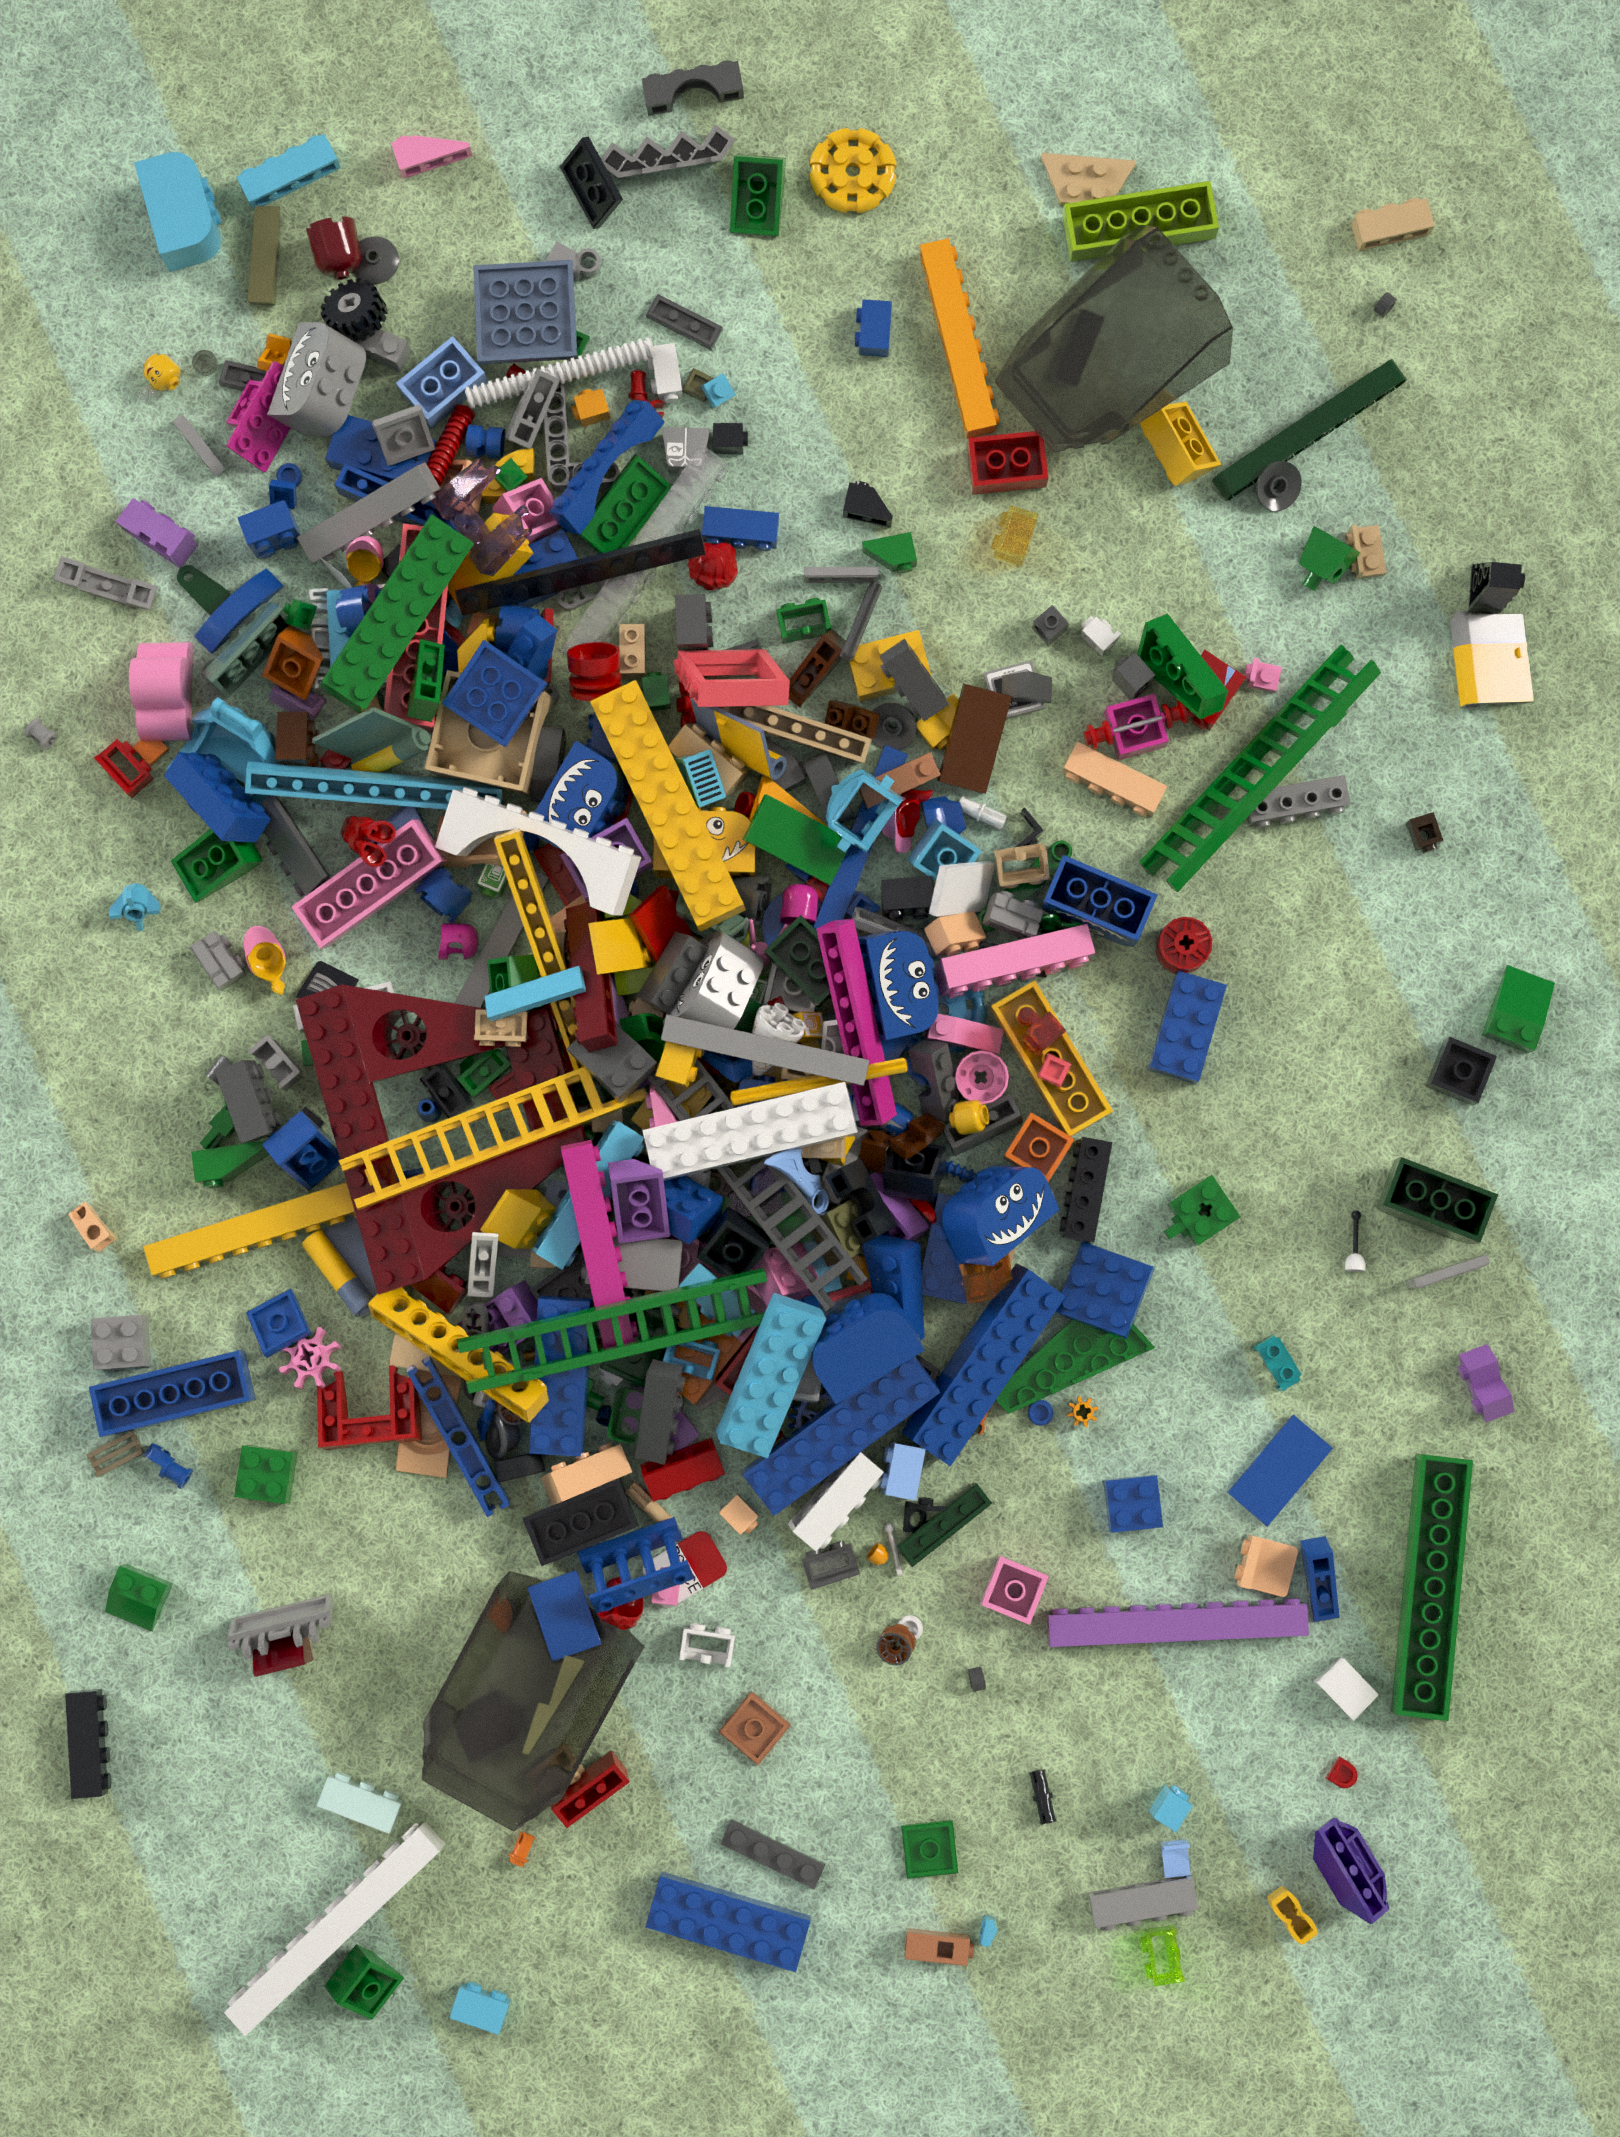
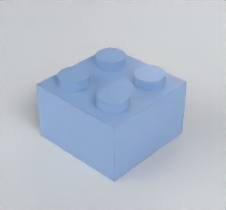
M890 1442L889 1447L885 1446L882 1461L886 1463L884 1473L881 1475L882 1481L878 1485L881 1488V1493L916 1501L926 1449Z

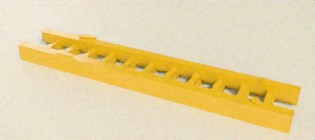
M582 1067L339 1160L343 1172L364 1164L366 1166L364 1171L370 1186L373 1185L375 1192L354 1200L359 1211L646 1100L645 1094L647 1092L643 1088L631 1093L622 1103L614 1099L602 1104L591 1078L593 1076ZM581 1081L592 1108L577 1113L567 1086ZM558 1091L568 1118L554 1123L543 1096ZM533 1100L544 1127L528 1133L518 1105ZM510 1109L521 1136L503 1142L493 1115ZM487 1118L497 1145L479 1151L469 1124ZM462 1127L473 1154L455 1161L445 1133ZM438 1136L448 1164L430 1170L420 1143ZM414 1145L424 1173L406 1180L396 1152ZM390 1155L400 1182L381 1189L371 1162Z

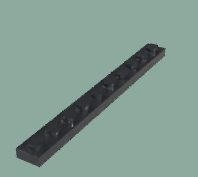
M700 529L458 589L455 590L461 614L464 616L703 556L706 553Z

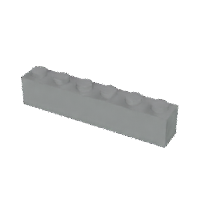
M424 462L298 536L297 539L312 564L319 560L324 564L321 558L326 562L335 557L333 552L341 549L344 552L354 539L361 536L370 537L375 534L373 528L379 525L382 529L395 522L393 518L395 515L400 513L403 517L415 510L413 505L421 501L422 505L436 498L434 492L441 488Z

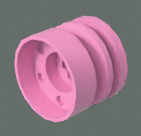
M975 1051L968 1053L959 1060L954 1070L958 1092L968 1101L978 1100L981 1104L994 1102L1002 1096L1008 1085L1009 1075L1007 1066L1000 1057L992 1052ZM976 1071L979 1073L985 1071V1083H975L976 1076L974 1073Z

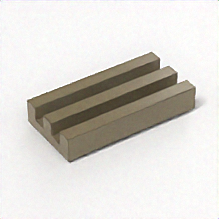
M134 1430L86 1454V1456L90 1459L91 1466L96 1471V1476L100 1477L145 1452ZM129 1438L132 1439L133 1442L96 1460L95 1456ZM136 1447V1452L103 1469L100 1468L99 1465Z

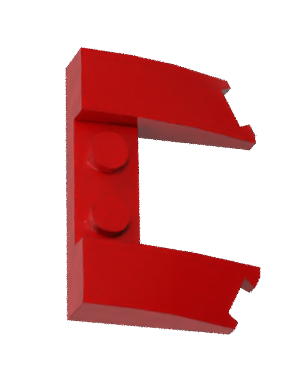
M390 1365V1415L348 1419L344 1375L342 1371L333 1373L336 1381L324 1388L317 1386L318 1448L332 1450L350 1448V1446L422 1441L419 1395L410 1377L398 1374L399 1368Z

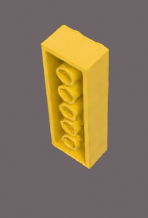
M1035 980L991 1005L990 1011L1001 1029L1004 1030L1003 1033L1064 1133L1072 1137L1113 1112ZM1047 1054L1071 1063L1061 1088L1037 1078Z

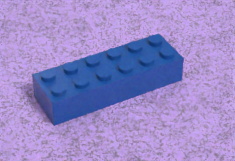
M542 1295L538 1298L537 1321L593 1308V1299ZM585 1324L566 1328L572 1356L590 1352ZM560 1330L540 1334L546 1362L565 1358ZM536 1344L534 1365L540 1364ZM589 1366L537 1378L546 1385L549 1401L531 1420L529 1453L582 1456L585 1443Z
M244 1350L89 1387L99 1437L124 1433L256 1400Z
M662 1871L645 1927L796 1972L811 1916Z

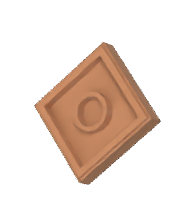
M751 1691L718 1732L754 1763L759 1765L791 1724Z

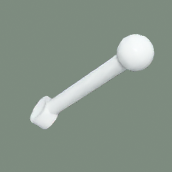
M887 1523L884 1526V1530L889 1536L897 1576H903L893 1535L894 1525Z

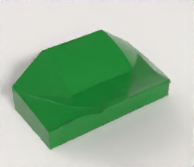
M499 1049L473 1055L460 1063V1076L457 1080L473 1098H476L504 1075L512 1065Z

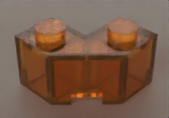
M1009 1253L994 1266L968 1263L959 1265L962 1290L967 1304L981 1303L985 1300L993 1299L1012 1280Z

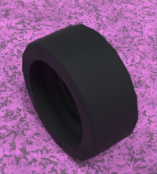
M528 1453L494 1462L498 1482L526 1477L545 1471L542 1454Z

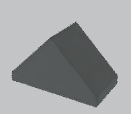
M1031 671L1003 675L1002 694L1012 696L1011 702L1051 703L1052 677Z

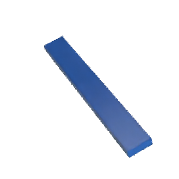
M884 745L872 776H879L904 764L908 754ZM862 800L851 830L863 838L864 835L861 831L869 820L871 822L875 821L879 815L875 811L880 803L867 809ZM853 844L849 846L832 884L827 888L826 895L817 913L816 922L812 926L815 930L831 921L844 919L872 845L867 852Z

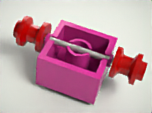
M1151 694L1106 707L1104 711L1105 721H1102V726L1094 729L1091 724L1087 725V731L1083 732L1086 745H1091L1093 750L1097 749L1098 743L1101 742L1113 745L1117 760H1122L1165 748L1169 740L1164 723L1168 729L1172 728L1173 722L1181 721L1185 725L1188 724V718H1191L1192 714L1179 700H1177L1176 706L1170 708L1167 704H1162V713H1160L1156 696Z

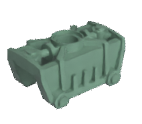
M679 891L676 914L686 921L695 937L703 939L721 930L739 943L744 941L749 930V919L747 917L743 918L737 914L699 932Z

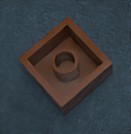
M277 712L275 754L277 764L318 767L319 757L318 753H315V745L317 744L312 743V738L319 735V730L315 729V721L311 720L308 712Z

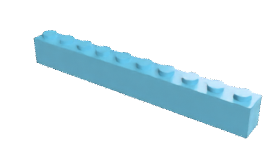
M248 762L246 767L245 793L446 810L453 789L463 790V787L478 791L477 796L485 798V795L500 799L499 804H501L502 788L464 779Z

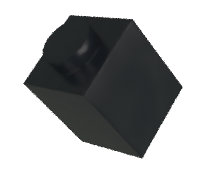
M713 423V453L743 454V446H748V431H743V423Z

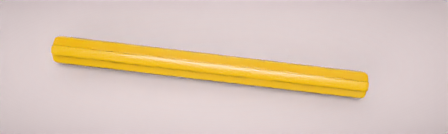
M899 1058L869 1064L865 1080L907 1072L906 1059ZM813 1075L732 1091L730 1097L733 1105H741L796 1094L844 1081Z

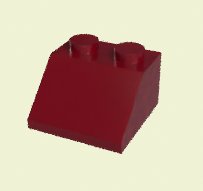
M292 1630L291 1636L269 1641L270 1645L267 1655L262 1656L258 1649H254L253 1674L254 1677L311 1662L314 1659L309 1637H304L303 1645L296 1647Z

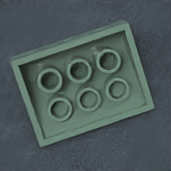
M269 602L266 606H261L256 611L255 618L249 624L246 623L239 629L238 636L232 642L228 641L221 648V654L215 660L211 659L206 663L201 675L228 699L270 655L277 636L290 625L285 623L287 614L279 605Z

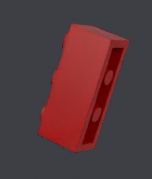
M712 1437L674 1451L673 1456L668 1455L665 1465L650 1461L640 1464L643 1479L653 1502L668 1499L673 1494L683 1490H691L696 1485L707 1481H715L720 1476L725 1475Z
M612 1750L586 1768V1771L580 1775L581 1777L577 1782L572 1785H566L559 1791L560 1793L556 1798L550 1800L551 1810L566 1828L570 1827L630 1782L627 1768Z

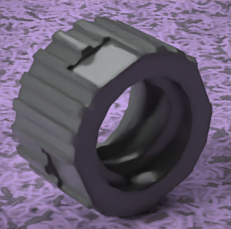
M1386 292L1374 307V311L1384 318L1393 308L1397 299Z
M982 1668L968 1669L972 1691L985 1690L986 1684Z

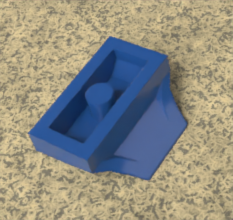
M946 796L930 798L925 802H921L926 830H928L935 818L958 834H961L966 829L961 802L949 800Z

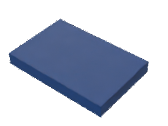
M577 1570L527 1587L552 1662L564 1658L565 1655L570 1656L601 1644Z

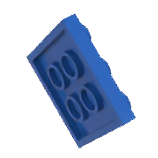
M483 640L442 704L502 746L507 747L548 683L488 641Z
M1082 1241L1062 1290V1294L1066 1297L1055 1313L1127 1339L1154 1272V1267Z

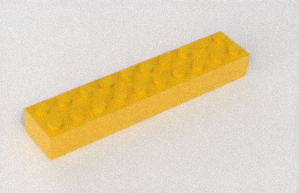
M634 680L590 701L699 932L746 911L743 901L637 681Z

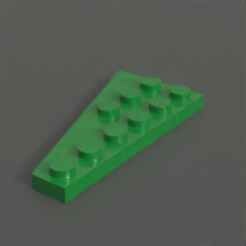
M1071 1320L1012 1375L995 1401L1007 1414H1010L1150 1351L1155 1346L1134 1324H1132L1127 1339Z

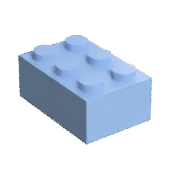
M452 336L396 382L400 394L412 407L420 404L427 425L432 429L452 413L456 405H461L467 400L466 387L471 389L473 385L478 387L483 382L487 384L488 381L485 372Z

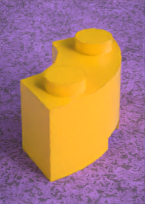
M533 448L514 451L500 459L493 466L483 486L482 497L485 504H495L501 495L506 493L492 477V474L510 458L528 477L522 484L535 481L536 455Z

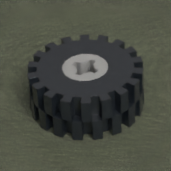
M357 278L356 282L350 279L347 280L346 285L343 283L338 284L339 288L337 290L332 288L329 291L331 295L325 296L323 299L326 304H321V316L326 325L354 342L357 339L364 341L366 340L365 336L369 334L372 337L375 334V329H381L382 325L380 322L386 321L385 314H388L386 303L374 284H371L368 280L363 282L361 278Z

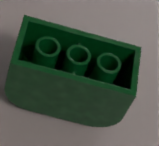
M1399 1157L1393 1161L1376 1208L1395 1218L1447 1238L1467 1244L1481 1243L1498 1194Z

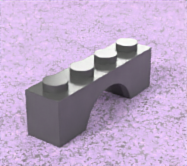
M726 60L718 65H699L691 70L676 69L669 74L660 75L654 73L646 78H642L648 116L672 112L676 99L683 92L694 88L705 89L711 92L720 103L744 98L738 61Z

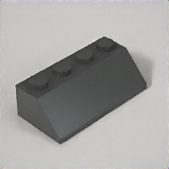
M268 795L260 804L264 807V812L271 818L262 833H265L269 839L266 845L274 856L278 854L283 862L279 865L287 876L292 875L296 883L293 886L300 897L307 896L331 877L277 796Z

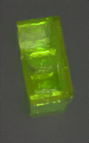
M1175 1925L1143 1929L1144 1937H1140L1142 1953H1147L1149 1962L1144 1963L1146 1979H1151L1154 1987L1185 1982V1977L1181 1970V1954L1177 1945V1928ZM1164 1935L1170 1972L1157 1974L1151 1937Z

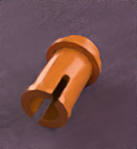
M520 1831L514 1850L508 1855L510 1856L509 1862L520 1867L528 1863L526 1858L535 1840V1836Z

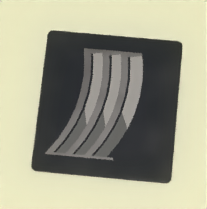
M318 961L297 993L296 998L299 999L341 984L356 986L359 979L323 961Z

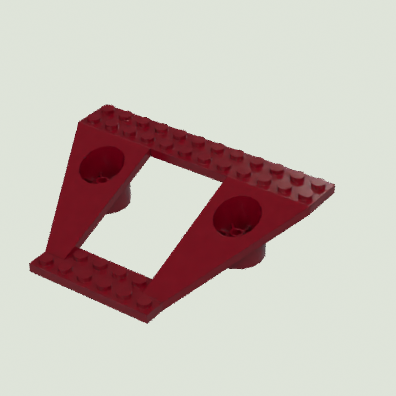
M343 984L296 999L340 1160L389 1141L373 1082L503 1047L507 1048L519 1091L568 1073L548 1007L527 1013V1042H521V1047L505 1046V1041H495V1046H480V1041L474 1040L476 1010H486L485 1008ZM414 1012L417 1015L413 1024L409 1023L407 1013ZM402 1017L404 1025L398 1028L395 1026V1023ZM421 1021H423L426 1029L419 1027ZM393 1029L397 1031L396 1039L394 1040L391 1039ZM398 1043L402 1046L398 1054L392 1044ZM423 1046V1048L418 1052L417 1047ZM411 1048L413 1056L403 1059L406 1050ZM567 1086L577 1113H579L572 1086ZM558 1091L543 1096L554 1123L568 1118ZM531 1100L523 1103L530 1131L544 1127L534 1101ZM583 1124L359 1211L354 1200L375 1192L373 1185L370 1186L364 1171L366 1169L365 1164L345 1171V1179L377 1293L384 1294L430 1279L471 1244L472 1232L483 1233L480 1230L506 1189L534 1190L564 1164L561 1146L587 1141ZM390 1155L371 1162L381 1189L400 1182ZM455 1182L465 1186L462 1194H458ZM450 1186L452 1195L447 1198L442 1193ZM469 1191H471L474 1200L467 1196ZM440 1199L445 1201L444 1209L439 1210ZM445 1212L449 1216L446 1224L440 1215ZM465 1216H472V1219L466 1224ZM455 1219H459L461 1229H451Z

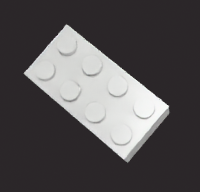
M862 1452L858 1453L828 1476L788 1523L789 1527L813 1550L824 1549L831 1541L832 1537L830 1535L836 1528L841 1529L849 1520L847 1515L853 1508L857 1510L866 1500L864 1495L869 1489L874 1490L881 1483V1475L884 1472Z

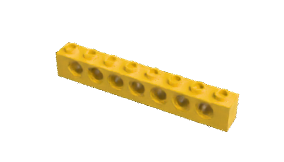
M403 1288L384 1294L377 1293L368 1303L371 1317L464 1380L468 1381L489 1376L483 1364L474 1365L477 1362H483L481 1356L483 1348L463 1353L456 1352L455 1350L459 1349L457 1339L469 1337L465 1330L458 1325L454 1327L448 1323L441 1313L432 1312L421 1300L411 1298ZM419 1322H425L422 1325H416ZM439 1335H444L442 1338H436ZM490 1351L495 1374L514 1370V1366L508 1363L502 1354ZM539 1379L521 1381L482 1391L528 1423L549 1401L547 1387ZM519 1388L524 1389L521 1392H514L516 1389Z

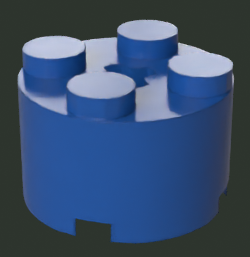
M369 583L345 588L339 592L342 596L336 601V613L341 628L346 627L349 633L346 634L348 637L352 636L383 588Z
M512 604L501 606L498 616L501 621L499 626L496 627L495 647L507 654L521 626L536 615H539V609Z
M442 867L430 872L415 888L414 892L416 894L421 892L423 895L420 899L440 916L443 914L445 916L448 915L449 918L446 921L453 923L471 903L472 899L470 897L473 893L463 884L457 885L452 881L454 876Z

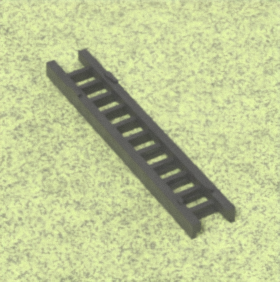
M698 1058L695 1067L698 1068L697 1075L700 1080L677 1098L666 1085L669 1081L655 1076L656 1070L648 1077V1080L680 1121L711 1114L720 1106L724 1110L736 1108ZM706 1086L715 1097V1100L694 1117H691L682 1104ZM773 1155L762 1157L761 1162L740 1178L736 1176L729 1165L717 1168L827 1312L836 1305L823 1288L840 1274L848 1270L860 1286L869 1280L791 1179L781 1171L764 1164ZM768 1166L778 1180L757 1197L753 1198L744 1184ZM784 1187L793 1200L771 1217H768L759 1205ZM800 1208L809 1220L784 1238L776 1226ZM816 1228L824 1241L800 1259L792 1249V1246ZM832 1249L840 1261L816 1279L807 1267Z

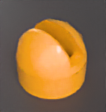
M877 1542L868 1552L866 1559L872 1564L882 1565L888 1560V1550Z

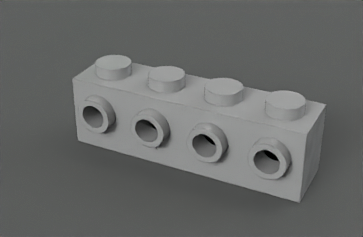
M1345 775L1275 787L1247 817L1248 826L1255 825L1256 829L1271 826L1270 822L1280 821L1281 824L1295 822V818L1305 816V820L1320 817V813L1329 812L1330 815L1344 813V809L1348 808L1351 804Z

